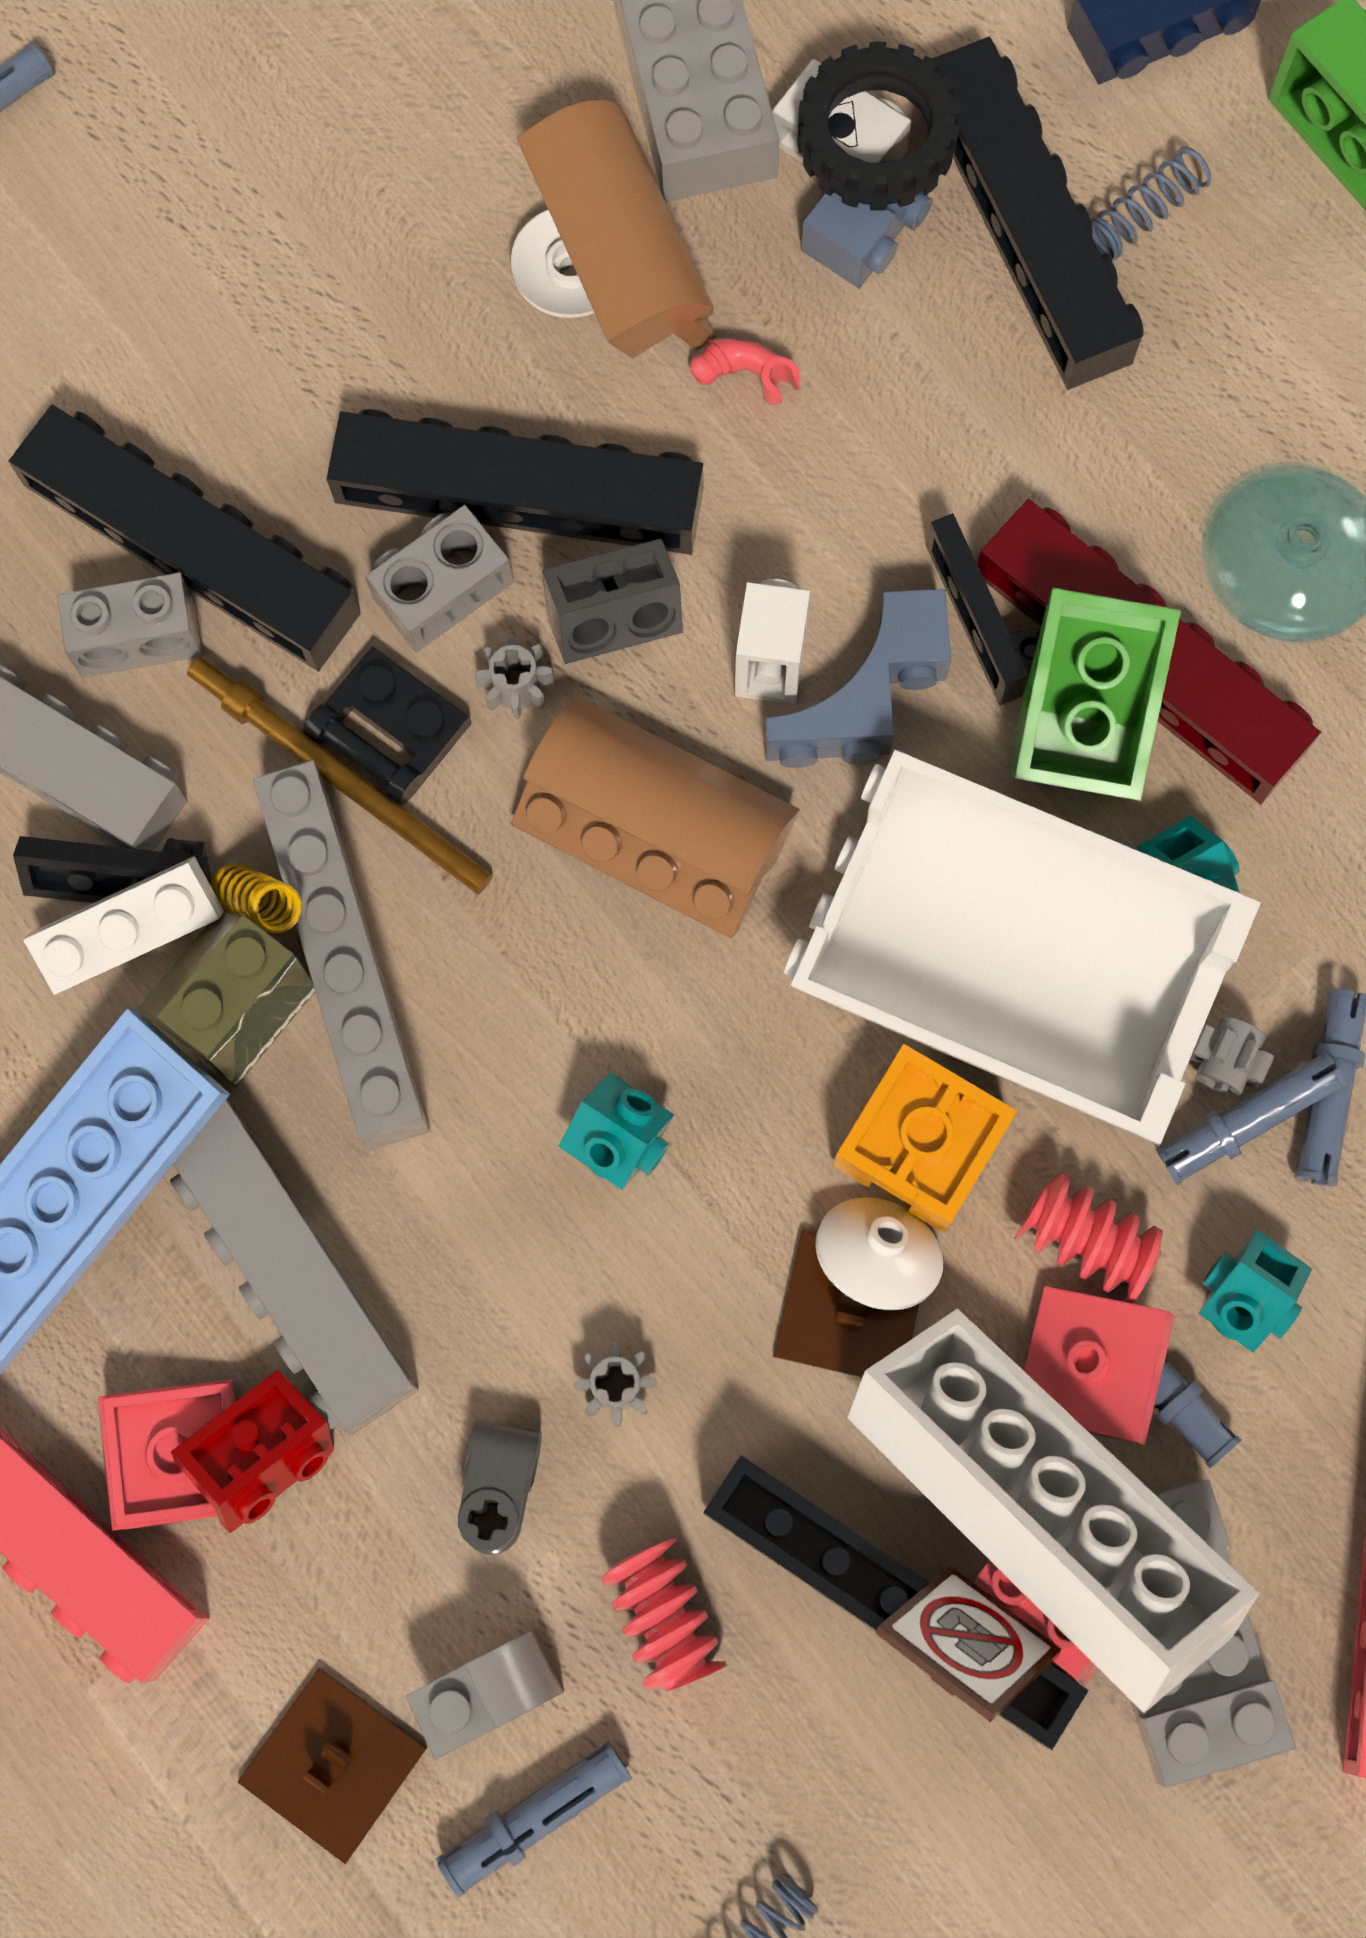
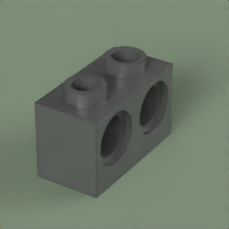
M662 539L542 570L548 621L565 664L683 633L680 582Z

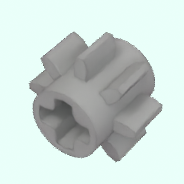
M510 636L508 645L499 648L497 651L490 647L484 649L489 670L484 669L475 672V679L478 687L492 688L485 698L488 709L492 711L502 704L512 710L515 719H519L522 713L521 709L530 706L532 703L541 708L545 706L540 685L553 683L554 676L552 668L547 666L537 667L543 658L542 647L539 644L527 650L517 644L515 636ZM511 671H522L518 684H507Z
M1222 1017L1216 1029L1205 1024L1190 1057V1060L1201 1063L1195 1076L1196 1079L1217 1092L1234 1097L1241 1096L1245 1085L1258 1089L1259 1084H1263L1275 1057L1273 1054L1261 1050L1266 1035L1255 1026L1231 1017Z
M617 1341L611 1343L610 1357L601 1361L594 1355L586 1353L584 1358L588 1366L593 1369L590 1379H580L574 1382L575 1389L592 1391L595 1397L588 1404L585 1411L589 1417L596 1415L602 1407L611 1410V1419L615 1427H620L622 1411L633 1407L638 1413L645 1415L648 1411L645 1404L639 1399L641 1390L657 1387V1379L652 1377L640 1378L637 1370L644 1364L646 1354L641 1351L628 1361L621 1357ZM620 1367L626 1379L635 1380L634 1388L624 1389L622 1401L617 1402L611 1401L607 1390L598 1389V1382L609 1379L610 1368Z

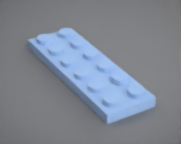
M128 1008L0 1164V1375L230 1095L137 1010Z

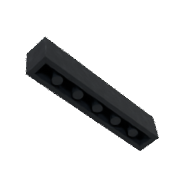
M991 36L932 58L938 64V73L941 77L947 75L954 86L953 99H959V132L953 160L1067 390L1132 365L1144 334L1141 317L1133 304H1125L1117 288L1118 276L1114 263L1107 253L1100 254L1092 238V223L1086 208L1082 203H1074L1067 189V174L1062 160L1056 153H1049L1042 139V125L1036 109L1032 104L1025 105L1017 90V75L1010 58L1007 55L1000 56Z
M51 404L8 461L26 488L162 574L181 573L192 593L318 672L321 670L360 616V611L352 592L354 587L343 575L328 566H323L318 571L302 561L303 554L300 550L283 537L274 534L270 540L254 531L252 529L254 525L251 520L235 507L224 503L219 509L203 499V491L187 477L177 472L168 477L153 467L155 465L154 461L134 444L125 441L120 447L104 437L106 435L104 429L86 414L75 411L71 416Z
M364 409L359 411L358 414L340 411L326 478L335 504L432 518L442 513L452 514L466 505L481 525L627 546H635L662 539L666 551L689 555L693 554L704 489L703 463L694 462L690 457L681 453L663 452L658 456L633 453L629 448L613 443L601 444L596 448L575 445L568 439L556 435H542L538 439L513 436L509 431L493 426H484L479 428L478 431L455 428L448 422L437 418H422L418 422L393 419L392 416L385 412L374 409Z
M740 1455L703 1512V1515L875 1632L880 1624L930 1583L742 1455ZM1050 1664L998 1716L1040 1745L1053 1750L1089 1690Z

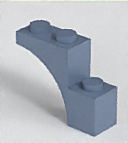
M946 589L883 592L879 614L880 629L874 646L863 666L847 684L824 701L796 713L766 718V761L780 760L782 766L798 768L817 763V758L842 757L843 761L849 764H866L879 760L880 755L890 754L894 736L890 684L900 683V687L903 689L922 690L935 686L937 681H946L951 663Z

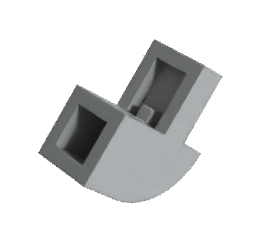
M530 1631L464 1664V1666L415 1690L405 1697L434 1760L553 1699L564 1691L535 1631Z

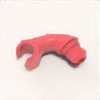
M729 338L709 340V345L704 348V352L692 358L689 368L693 377L701 385L711 384L720 375L725 376L727 373L734 374L739 370H748L761 379L763 397L769 405H776L782 402L778 388L774 386L775 383L784 381L790 383L793 389H800V374L795 363L760 346V343Z

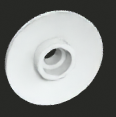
M546 210L532 218L521 229L514 241L511 252V270L516 287L532 306L549 315L576 318L593 314V308L578 275L566 276L561 274L565 268L573 266L550 212Z
M862 1197L844 1201L833 1207L825 1215L818 1228L815 1245L820 1266L828 1279L841 1292L863 1305L882 1310H902L916 1306L925 1301L934 1292L943 1272V1255L940 1245L925 1222L909 1213V1210L888 1200Z

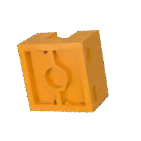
M903 1044L837 1152L833 1167L867 1188H870L872 1183L878 1185L911 1205L909 1213L945 1234L1018 1111Z

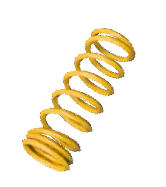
M240 863L221 867L212 879L211 887L224 911L243 914L266 932L272 934L283 933L290 930L299 920L302 912L300 896L292 886ZM233 876H235V877L230 881V883H229V886H228V889H227V897H226V887H227V884H228L229 880H230ZM223 878L222 883H221V886H220V893H219V885H220L221 879ZM237 884L236 889H235V892H234V901H233V890H234L235 885ZM246 885V887L244 888V890H243V892H242V895H241V904H240V893H241L242 888ZM252 889L249 899L247 900L249 891ZM273 892V898L270 906L264 912H262L268 906L271 900V894ZM280 894V904L277 910L271 916H269L275 910ZM265 895V898H264L262 904L259 906V904L261 903V900H262L263 896ZM286 897H287V908H286L284 914H283L279 919L275 920L276 918H278V917L282 914V911H283V909H284V907H285V905H286Z

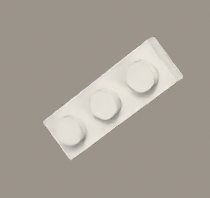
M195 856L45 925L29 933L23 941L55 995L218 920L225 911Z

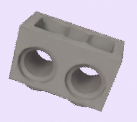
M466 505L452 514L442 513L433 518L423 528L419 538L402 550L394 548L384 553L373 564L371 572L365 575L373 600L415 653L514 583L508 557ZM467 549L476 553L470 562L463 565H454L447 562L448 557L457 550ZM418 584L427 588L425 593L416 600L404 601L397 597L399 592L408 585Z
M181 573L57 595L65 654L82 678L204 656L195 599Z

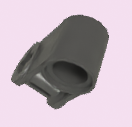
M476 1420L467 1453L464 1475L465 1484L458 1513V1528L461 1536L474 1550L486 1555H497L509 1550L517 1542L522 1528L528 1493L532 1489L536 1474L542 1432ZM489 1505H498V1514L501 1518L508 1521L506 1529L494 1530L491 1540H482L483 1533L473 1524V1519L475 1515H486Z

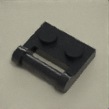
M372 646L325 703L320 704L311 713L304 725L303 732L319 744L325 741L386 785V794L403 805L413 797L470 727L471 721L467 714ZM352 711L413 757L407 764L401 767L342 722Z

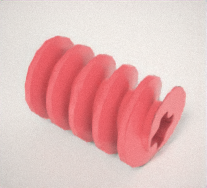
M1064 1172L1060 1173L1042 1188L1020 1224L1014 1238L1018 1239L1033 1227L1037 1230L1034 1244L1035 1251L1040 1253L1054 1241L1060 1243L1057 1264L1064 1266L1077 1254L1082 1256L1079 1277L1086 1280L1098 1269L1102 1268L1106 1270L1103 1291L1109 1293L1124 1281L1129 1284L1126 1302L1133 1304L1159 1260L1162 1252L1160 1248L1163 1230L1152 1226L1141 1236L1137 1237L1140 1219L1138 1215L1130 1212L1115 1224L1114 1218L1117 1203L1107 1199L1094 1210H1091L1093 1189L1085 1185L1069 1197L1068 1190L1071 1176Z
M676 1537L617 1561L601 1577L605 1586L625 1585L626 1590L611 1603L614 1611H635L636 1616L622 1628L623 1635L625 1637L645 1636L646 1642L632 1654L634 1662H655L657 1666L642 1681L644 1688H665L666 1692L727 1667L726 1661L704 1660V1657L718 1644L716 1636L695 1635L693 1632L708 1618L705 1609L685 1610L683 1607L698 1592L696 1585L674 1584L673 1579L687 1567L685 1558L664 1559L663 1553L677 1541Z

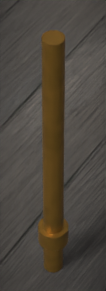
M199 656L192 662L188 668L187 676L222 702L221 709L240 724L251 723L302 763L314 760L323 779L477 895L488 886L493 877L491 873L263 702L264 695L245 680L236 682L203 656Z

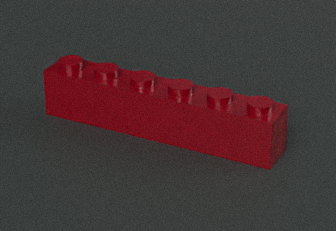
M1029 498L980 550L977 565L985 582L1040 627H1042L1052 587L1167 607L1164 599L1156 590L1146 584L1140 583L1137 585L1120 572L1117 562L1107 551L1096 545L1089 547L1071 532L1068 522L1058 512L1048 507L1042 509ZM1179 619L1157 722L1262 805L1308 752L1321 731L1313 726L1312 718L1301 706L1290 700L1282 701L1264 687L1263 679L1251 666L1241 661L1233 662L1215 647L1213 638L1206 630L1195 623H1184Z

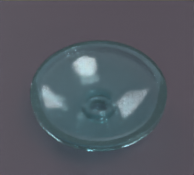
M1283 466L1251 475L1233 487L1224 496L1214 511L1206 530L1203 548L1204 566L1209 584L1215 596L1237 621L1269 638L1289 642H1310L1339 634L1353 626L1366 614V497L1358 489L1344 479L1320 469L1303 466ZM1299 530L1310 532L1314 536L1315 542L1311 544L1301 542L1297 538L1296 532Z

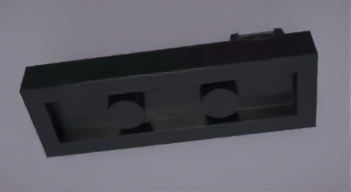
M952 513L930 522L926 548L999 706L1021 698L1027 684L1040 634L1039 628L1009 634L954 514Z
M19 836L13 853L24 896L95 903L195 856L211 886L208 858L206 856L205 844L202 841L196 842L168 838L162 851L159 852Z

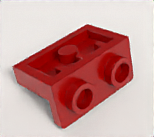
M277 1369L170 1452L179 1469L215 1508L220 1524L228 1533H231L244 1523L251 1524L262 1518L272 1508L276 1497L295 1482H303L315 1476L326 1464L329 1455L334 1451L327 1421Z

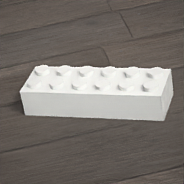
M958 1308L865 1370L847 1419L1143 1713L1149 1710L1232 1639L1260 1593Z

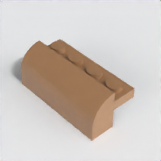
M588 100L575 103L552 113L517 136V141L607 342L631 358H635L672 334L696 350L706 345L709 340L717 338L707 318L713 314L714 307L621 105L609 100Z
M578 697L559 713L536 748L522 778L527 781L511 825L732 939L741 927L762 878L777 862L800 809Z

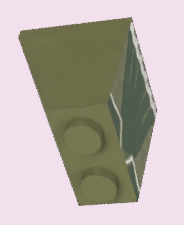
M224 912L218 920L205 927L139 1005L138 1009L237 1087L315 993L312 980L291 951L245 915Z

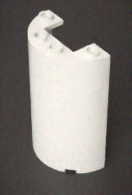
M894 749L887 768L875 764L865 785L861 799L871 803L868 809L867 823L860 839L848 836L841 850L834 871L844 875L835 896L827 893L822 894L809 925V928L815 930L810 942L799 938L791 952L783 973L793 978L790 987L1160 1145L1186 1084L1181 1081L1225 973L1237 962L1261 902Z

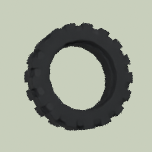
M879 41L870 42L869 48L858 49L857 45L849 46L841 50V56L833 60L830 56L818 66L817 77L810 76L805 84L803 100L799 104L797 136L799 153H803V166L810 177L816 175L819 179L818 187L830 197L833 193H836L842 197V203L848 206L858 208L859 203L871 205L870 210L881 211L887 210V204L898 203L899 208L915 202L916 195L921 192L925 196L932 192L938 185L939 176L941 174L945 176L952 164L959 132V99H953L954 86L947 75L941 77L938 73V64L928 56H925L923 59L915 56V49L899 44L898 49L886 48V42ZM863 91H888L907 98L921 110L928 124V135L925 142L912 155L894 162L870 163L850 156L834 142L828 129V119L831 112L844 99Z

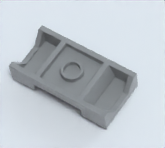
M1209 1479L1155 1494L1232 1567L1226 1546L1230 1545ZM1248 1613L1232 1639L1149 1710L1143 1713L1131 1701L1156 1784L1164 1788L1297 1749L1275 1680L1268 1678Z

